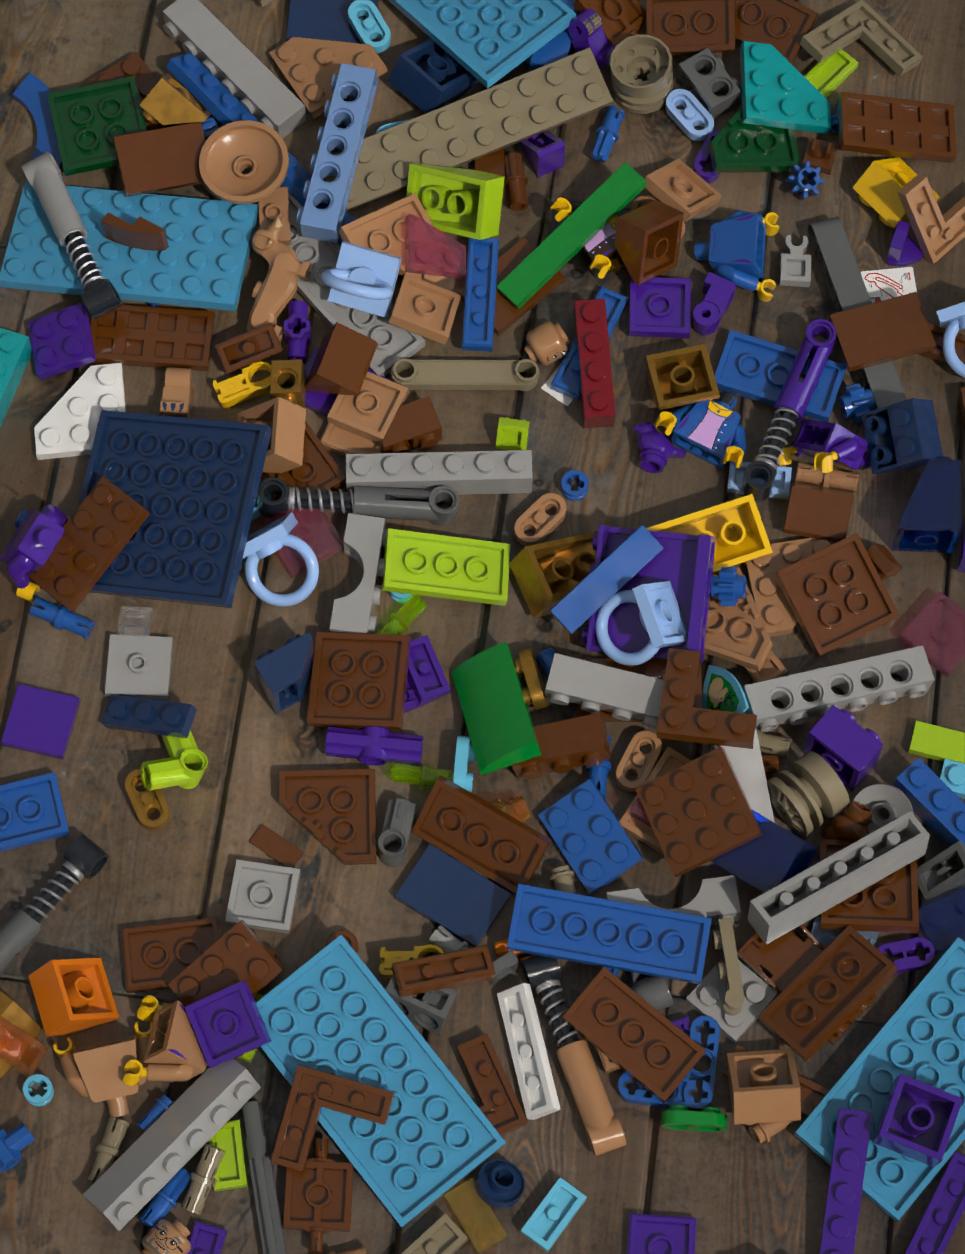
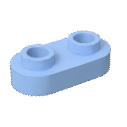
M676 89L668 94L665 108L669 117L688 138L694 141H704L714 129L712 115L688 90ZM680 105L683 106L685 109L678 110L676 106ZM701 126L703 130H696L694 127Z

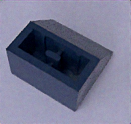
M911 398L861 414L865 437L868 443L867 448L872 474L919 468L944 460L933 400Z
M310 632L303 636L298 634L291 637L285 642L283 647L275 651H265L254 662L257 685L275 714L286 710L304 699L314 659L313 638Z

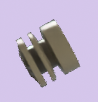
M637 34L625 38L613 50L610 60L612 92L616 102L623 109L632 113L648 114L658 111L666 105V98L673 91V65L670 50L660 39L651 35Z
M808 751L792 763L793 774L787 770H782L778 773V778L772 777L767 781L772 805L785 823L802 837L812 833L813 827L819 828L823 824L822 814L832 818L844 810L845 807H848L850 803L846 788L837 773L828 762L814 751Z

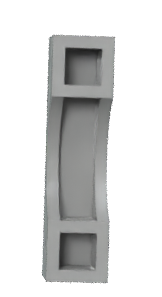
M348 513L344 536V554L353 558L361 566L364 574L361 583L352 593L345 597L334 599L330 632L375 634L377 616L372 614L374 605H380L382 587H378L377 582L378 576L383 577L384 558L381 557L383 548H385L386 532L388 530L386 529L385 518Z
M735 875L703 879L696 897L687 905L674 909L661 908L652 904L644 897L639 888L606 892L607 900L712 918L711 925L715 924V927H717L718 919L732 918V924L734 925V922L739 921L741 914Z

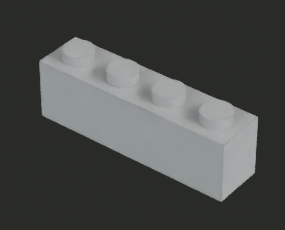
M555 653L545 689V696L550 697L551 702L559 705H568L571 702L581 705V709L587 712L599 713L600 710L611 712L612 717L616 719L630 721L631 718L643 720V725L657 729L664 680Z

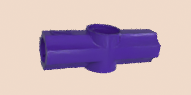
M367 726L362 730L328 727L325 748L326 756L358 759L364 764L373 766L384 765L387 762L421 764L423 736L390 733L389 730L377 726Z

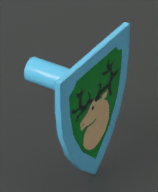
M709 665L703 686V709L744 713L749 706L738 680L726 669Z

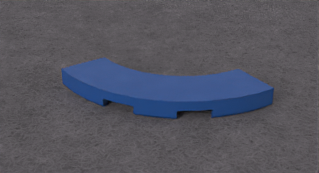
M29 73L14 91L13 98L30 113L37 127V143L31 160L49 151L61 170L63 165L47 97L48 93L53 92L39 78Z

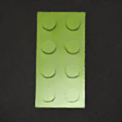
M388 528L385 541L382 591L505 606L508 599L510 544Z

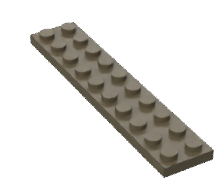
M589 47L365 138L346 211L348 212L407 188L409 163L456 168L611 105L613 99L591 48ZM337 149L335 151L330 152V154L339 155L343 151ZM328 176L324 179L326 182H332L336 177Z

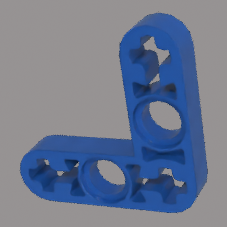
M700 1016L692 1022L689 1037L699 1045L701 1043V1033L696 1032V1030L701 1029L702 1024L708 1025V1030L714 1032V1034L708 1035L706 1048H704L706 1052L703 1056H706L711 1064L707 1071L699 1072L692 1068L674 1090V1096L666 1100L665 1103L660 1101L651 1092L650 1098L645 1097L646 1090L638 1089L635 1091V1095L628 1094V1088L623 1087V1085H628L630 1080L635 1079L628 1073H624L619 1078L617 1085L620 1098L630 1104L668 1108L670 1105H683L688 1107V1111H701V1108L709 1107L714 1091L720 1036L718 1022L713 1017ZM690 1076L703 1080L701 1093L707 1095V1098H702L700 1103H694V1097L688 1094L694 1093L696 1087V1080H689ZM636 1081V1086L643 1087L639 1082Z

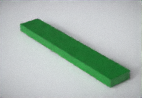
M625 162L496 286L498 291L519 310L647 186V181Z

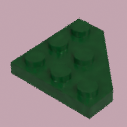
M742 107L708 146L713 173L792 172L791 167L794 165L801 167L794 130L743 123Z

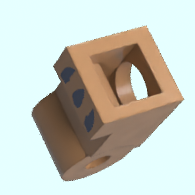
M167 367L165 387L163 388L162 401L160 403V415H177L190 418L192 369Z

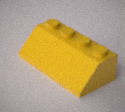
M753 494L646 528L650 531L691 535L700 534L716 537L713 573L722 570V567H732L773 553Z

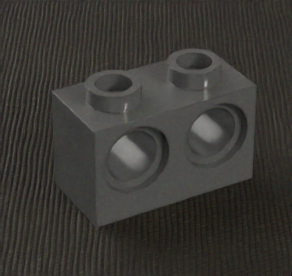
M709 48L679 64L677 80L685 90L690 91L712 115L714 120L739 106L742 92L739 82L736 78L729 76L721 58L717 55L714 56ZM705 71L709 74L703 75L698 72ZM715 93H722L725 96H716Z
M392 976L385 989L412 1023L437 1035H440L452 1011L458 993L450 988L399 997L394 976Z

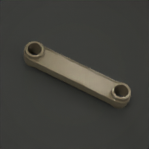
M404 358L394 363L390 379L392 382L409 388V390H520L526 392L532 390L537 385L540 371L538 365L530 359L410 360ZM406 372L410 374V377L404 378L399 376L398 373ZM520 373H528L532 377L524 378Z

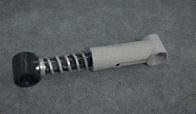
M47 151L22 165V169L31 186L36 191L60 246L66 248V252L70 255V261L74 263L73 267L77 271V276L81 279V284L84 288L81 297L92 317L96 320L122 306L123 304L118 292L111 281L101 275L102 270L97 269L98 262L93 260L94 253L89 251L91 247L85 243L88 233L62 180L63 174L54 157Z

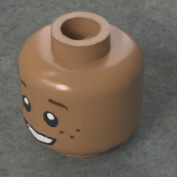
M545 321L526 334L528 345L524 349L532 361L536 362L539 360L542 365L549 366L568 353L567 345L571 342L558 322L553 324L551 321Z

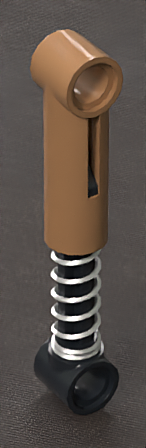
M531 955L520 959L526 981L530 984L531 990H536L537 994L542 997L540 1003L546 1007L545 1015L550 1018L548 1024L554 1028L553 1036L557 1037V1046L561 1047L556 1051V1054L584 1124V1131L593 1155L598 1156L626 1146L624 1132L616 1114L612 1110L587 1041H579L578 1032L562 1020V1016L568 1009L565 1005L567 999L561 995L563 989L560 988L561 984L559 982L562 979V974L557 958Z

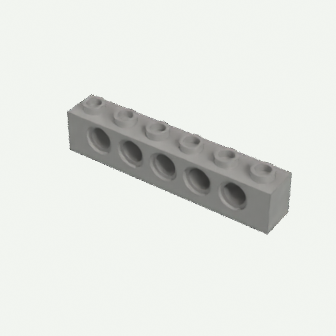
M922 645L744 685L743 692L749 706L744 713L757 715L756 730L760 729L761 732H769L778 728L781 724L790 722L791 725H799L808 721L811 717L820 716L822 718L832 705L838 709H850L851 712L865 709L869 704L877 702L880 705L893 703L899 697L909 695V698H918L927 693L935 679ZM891 674L899 675L903 682L895 681ZM861 681H869L874 688H866ZM831 687L840 688L844 695L835 694ZM801 694L811 695L815 702L804 700ZM771 701H780L785 708L778 709L773 706Z

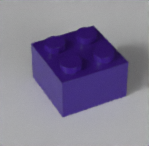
M832 705L809 732L803 753L814 751L819 754L837 773L844 786L853 792L876 766L884 744L880 742V737L869 728L864 729L857 724L850 712L845 709H838Z
M900 1074L893 1081L872 1143L935 1167L943 1159L963 1098Z

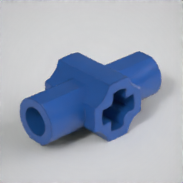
M24 1123L8 1134L4 1129L0 1130V1174L17 1165L23 1158L20 1151L35 1141Z

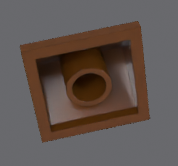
M336 322L323 337L306 380L305 391L358 396L378 343Z
M792 480L783 532L833 542L845 539L854 498L853 491L822 487Z

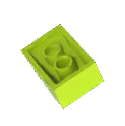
M409 163L406 197L416 193L436 230L483 240L499 234L505 176L479 170Z

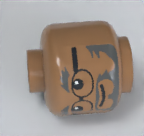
M162 1219L143 1237L142 1245L144 1249L141 1253L187 1254L191 1250V1243L187 1239L190 1231L177 1219L173 1223Z

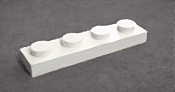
M522 983L497 993L527 1119L535 1120L561 1110L530 984Z

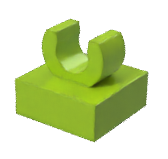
M500 417L495 449L506 451L526 450L530 421Z

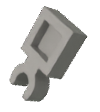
M787 235L784 246L787 253H781L779 286L810 287L812 255H804L808 246L807 236H803L800 246H795L791 243V235Z

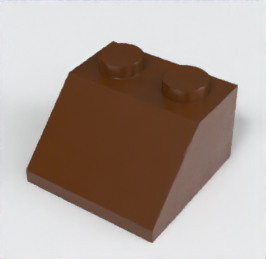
M654 200L618 217L615 225L614 245L634 283L638 285L676 267L678 263L684 213L658 200Z

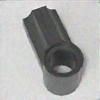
M396 798L389 800L382 834L378 839L379 857L389 867L402 865L408 856L407 848L416 804L406 799ZM390 844H397L401 847L396 852H389L385 849Z

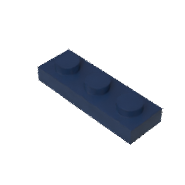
M111 694L102 724L110 729L188 738L197 709L192 704Z

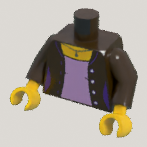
M560 197L553 203L550 209L558 211L555 219L561 222L564 218L567 219L579 206L571 205L567 199ZM618 215L578 252V255L594 278L599 277L603 279L606 274L622 271L625 266L614 245L615 225L619 217Z

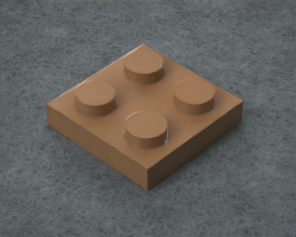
M679 158L645 177L647 181L645 188L650 194L662 203L683 212L684 222L717 205L722 197L718 191Z
M405 274L388 323L445 345L461 295Z
M367 371L359 395L338 394L327 416V420L332 424L382 444L399 407L404 404L409 394V388Z

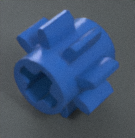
M809 161L803 163L802 170L798 165L791 167L794 175L785 179L792 188L789 193L793 194L796 192L800 194L801 200L807 198L808 192L812 196L818 195L819 190L816 186L825 182V180L820 179L818 173L821 168L814 169L810 167ZM804 176L809 179L806 185H803L801 182Z
M859 383L845 387L846 392H844V395L839 397L842 415L845 419H854L855 424L863 422L861 414L876 409L872 391L869 388H861Z
M722 567L719 575L712 576V598H718L721 606H736L738 599H745L746 596L745 575H739L737 567Z

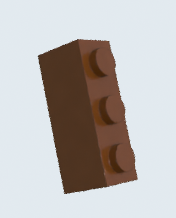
M595 713L534 726L542 755L511 766L518 779L531 780L540 777L541 774L550 772L565 773L574 767L583 765L593 767L602 764L603 761L611 760L606 724L601 714Z

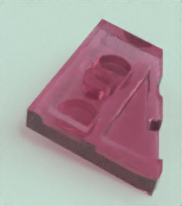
M408 214L405 217V272L463 279L466 276V246L414 214Z

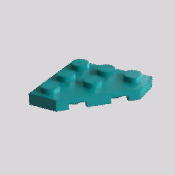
M743 41L740 46L743 123L828 134L831 129L830 102L773 45Z

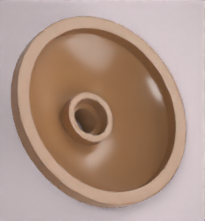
M242 120L226 124L209 136L200 152L199 169L204 184L215 196L230 203L249 204L267 198L281 186L288 173L289 154L284 140L273 128L261 122ZM245 169L252 170L249 174L242 173Z

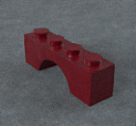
M605 299L574 301L573 318L575 341L579 356L583 428L614 426L616 415Z

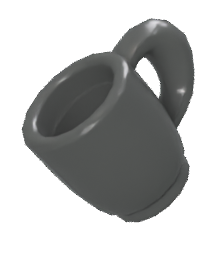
M631 972L633 982L631 989L657 1011L674 1005L665 978L648 976L637 982L640 973Z

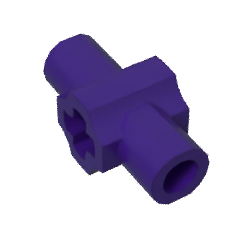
M304 301L290 302L289 319L284 321L285 344H288V360H302L303 363L307 362V345L311 344L312 341L310 321L307 320L308 305Z

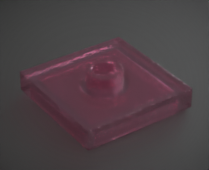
M295 508L293 511L290 509L281 516L271 518L260 524L261 528L293 512L298 523L289 534L305 541L315 553L318 563L344 550L342 538L324 511L321 512L320 509H314L312 512L305 508L302 511L298 508ZM283 546L276 551L292 578L307 570L303 557L295 549Z
M939 591L904 629L899 639L910 648L923 645L929 663L948 677L965 658V611Z

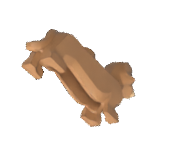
M276 217L267 229L257 230L252 238L253 250L268 261L269 270L264 282L258 281L254 287L252 298L256 300L249 314L246 327L249 332L272 322L281 344L284 331L282 327L276 325L277 317L294 297L298 286L297 279L307 282L314 267L311 265V262L306 260L301 263L296 252L291 247L279 242L283 224Z

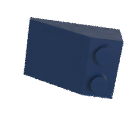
M432 39L400 54L388 79L400 93L404 94L425 114L454 103L479 81Z

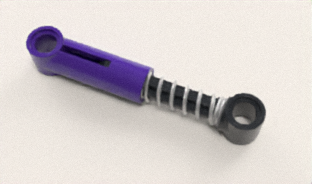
M817 319L807 326L806 334L773 409L776 418L771 420L772 427L767 430L768 436L763 439L764 445L759 448L760 454L745 469L742 491L745 496L753 494L754 500L757 502L767 499L772 493L774 479L777 474V464L780 463L778 458L781 454H784L783 446L788 444L786 440L788 436L792 435L790 430L796 426L794 422L802 420L828 357L833 351L836 329L828 320ZM814 337H823L826 341L817 342L814 340ZM811 357L813 358V361L810 365L807 375L805 376L803 375V372L806 368L809 358ZM761 478L766 483L758 485L753 483L752 479Z

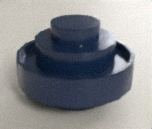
M495 1159L488 1161L481 1167L475 1178V1188L479 1197L486 1204L504 1209L512 1207L519 1201L525 1190V1180L522 1172L516 1165L507 1160Z

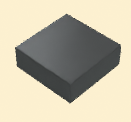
M512 950L493 962L496 975L495 979L488 980L489 984L494 985L517 970L518 958Z

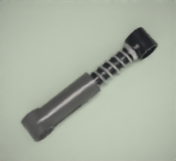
M271 477L266 478L259 484L256 505L260 514L268 518L279 517L290 509L293 511L295 508H298L302 511L305 508L311 512L314 509H320L321 512L331 510L333 513L335 510H342L343 513L352 511V514L382 517L385 519L430 521L438 526H447L456 518L460 500L458 493L453 488L445 485L438 486L433 490L354 486L353 491L350 489L348 492H342L339 489L335 492L329 488L326 491H320L319 488L315 491L309 490L308 487L304 490H299L297 487H289V484H286L279 478ZM273 494L278 496L280 499H278L277 501H270L266 499L265 496ZM446 503L450 508L440 509L436 504Z
M84 834L76 838L64 854L65 864H63L61 871L55 872V878L48 879V885L40 889L41 893L38 896H33V902L30 905H25L24 911L18 908L0 927V975L42 930L41 920L44 917L48 918L47 914L51 909L56 910L55 905L59 901H63L62 897L67 892L71 893L70 888L74 884L79 885V881H82L84 878L92 879L108 861L109 854Z

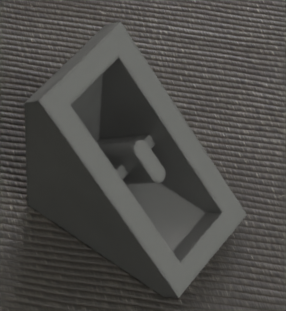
M962 841L956 842L917 868L918 886L925 900H930L965 885V846Z

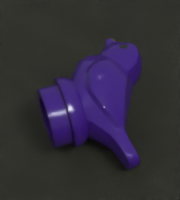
M644 421L639 425L633 426V430L638 436L637 447L641 451L639 454V466L643 470L650 473H660L666 466L668 458L685 457L686 451L674 447L662 433L656 430L651 422Z

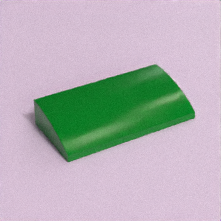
M507 641L476 654L452 671L481 775L542 755Z

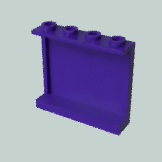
M599 525V532L595 531L593 536V550H597L596 562L591 563L589 573L636 529ZM648 530L664 549L617 592L632 590L642 584L670 581L688 630V641L680 645L661 647L652 658L667 659L669 648L700 651V663H703L716 537ZM636 603L618 605L612 611L608 620V634L612 643L619 650L626 653H635L642 650L650 640L648 632L641 623L640 610ZM599 609L590 616L589 625L584 626L583 644H587V651L603 652L595 632L596 616Z

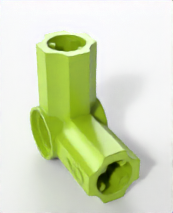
M191 730L188 738L161 735L170 757L142 763L140 769L144 788H148L149 791L179 786L184 789L195 788L207 768L208 759L205 753L198 749Z

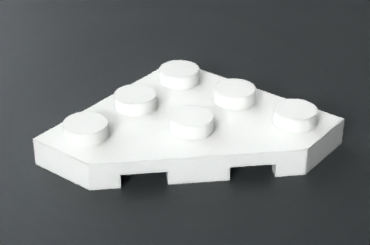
M122 363L90 366L34 427L36 456L38 460L91 454L101 410L126 412Z

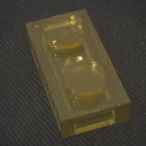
M473 1178L444 1194L446 1202L477 1254L507 1238L506 1232L491 1207L479 1197Z

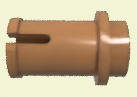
M793 1121L785 1123H756L749 1127V1132L758 1144L762 1142L767 1144L770 1142V1137L791 1126Z

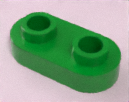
M670 1105L668 1110L661 1112V1127L681 1131L724 1132L727 1130V1115L722 1114L721 1109L716 1107H703L701 1111H688L687 1106Z

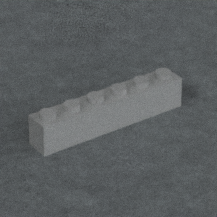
M176 0L162 11L165 32L172 39L177 38L182 43L186 53L191 52L193 56L198 58L201 64L259 122L273 128L283 139L306 121L305 105L199 0Z
M532 450L346 454L347 492L350 489L353 491L354 486L433 490L438 486L445 485L453 488L458 495L532 493Z
M910 811L751 900L748 921L767 945L924 856L930 834Z
M234 1059L217 1067L208 1068L83 1194L84 1198L105 1220L120 1231L261 1088L248 1070Z

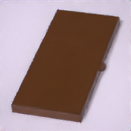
M263 824L249 841V843L267 854L269 858H273L285 867L293 868L304 854L302 850Z

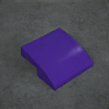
M428 635L411 640L404 713L433 702L451 691Z

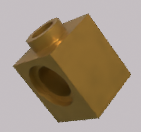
M272 360L270 385L272 399L280 397L298 406H305L307 373L302 360ZM287 384H294L291 388H283Z

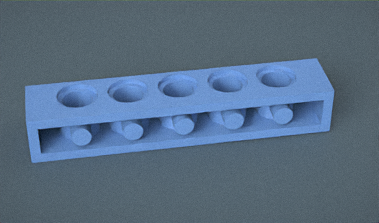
M341 63L339 73H334L331 82V91H334L332 100L326 101L324 117L327 120L325 127L320 126L317 137V144H320L318 154L313 153L310 170L313 171L311 180H306L303 197L306 198L304 207H299L296 224L300 225L302 237L338 243L340 235L338 230L343 223L378 85L376 69ZM346 97H356L354 101H344ZM341 123H348V124H350V125H349L348 127H346V128H338V127H337V126H338L339 124H341ZM336 149L343 151L339 155L330 154L331 151ZM328 176L336 177L332 182L323 181ZM321 203L329 204L325 209L316 208Z

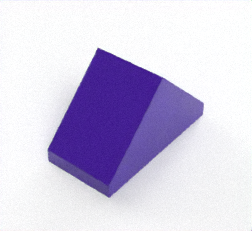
M548 130L518 142L537 178L564 167V141Z

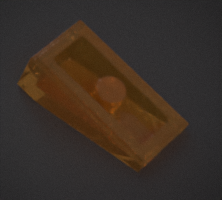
M0 1016V1058L24 1076L31 1077L49 1048Z

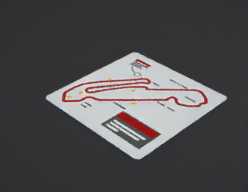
M912 267L860 272L871 303L917 292Z

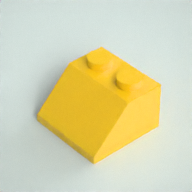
M900 157L873 161L853 186V189L859 194L858 198L863 204L872 207L879 213V219L889 227L897 228L899 220L910 223L897 192L917 174ZM932 189V192L937 201L940 198V196Z

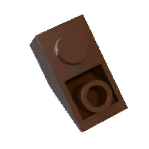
M429 396L399 407L382 441L383 453H409L418 448H431L438 441L442 440V426Z

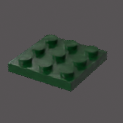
M135 76L47 94L65 176L118 166L113 137L147 131L142 107L139 106L141 102Z

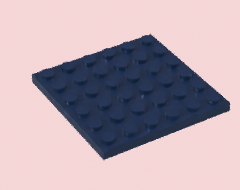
M101 410L78 507L104 476L149 511L150 515L89 593L231 608L272 429L268 425Z

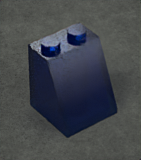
M947 456L929 459L899 520L891 545L892 551L954 553L962 531L961 460H952V458Z
M752 810L763 835L711 861L765 893L806 870L818 849Z

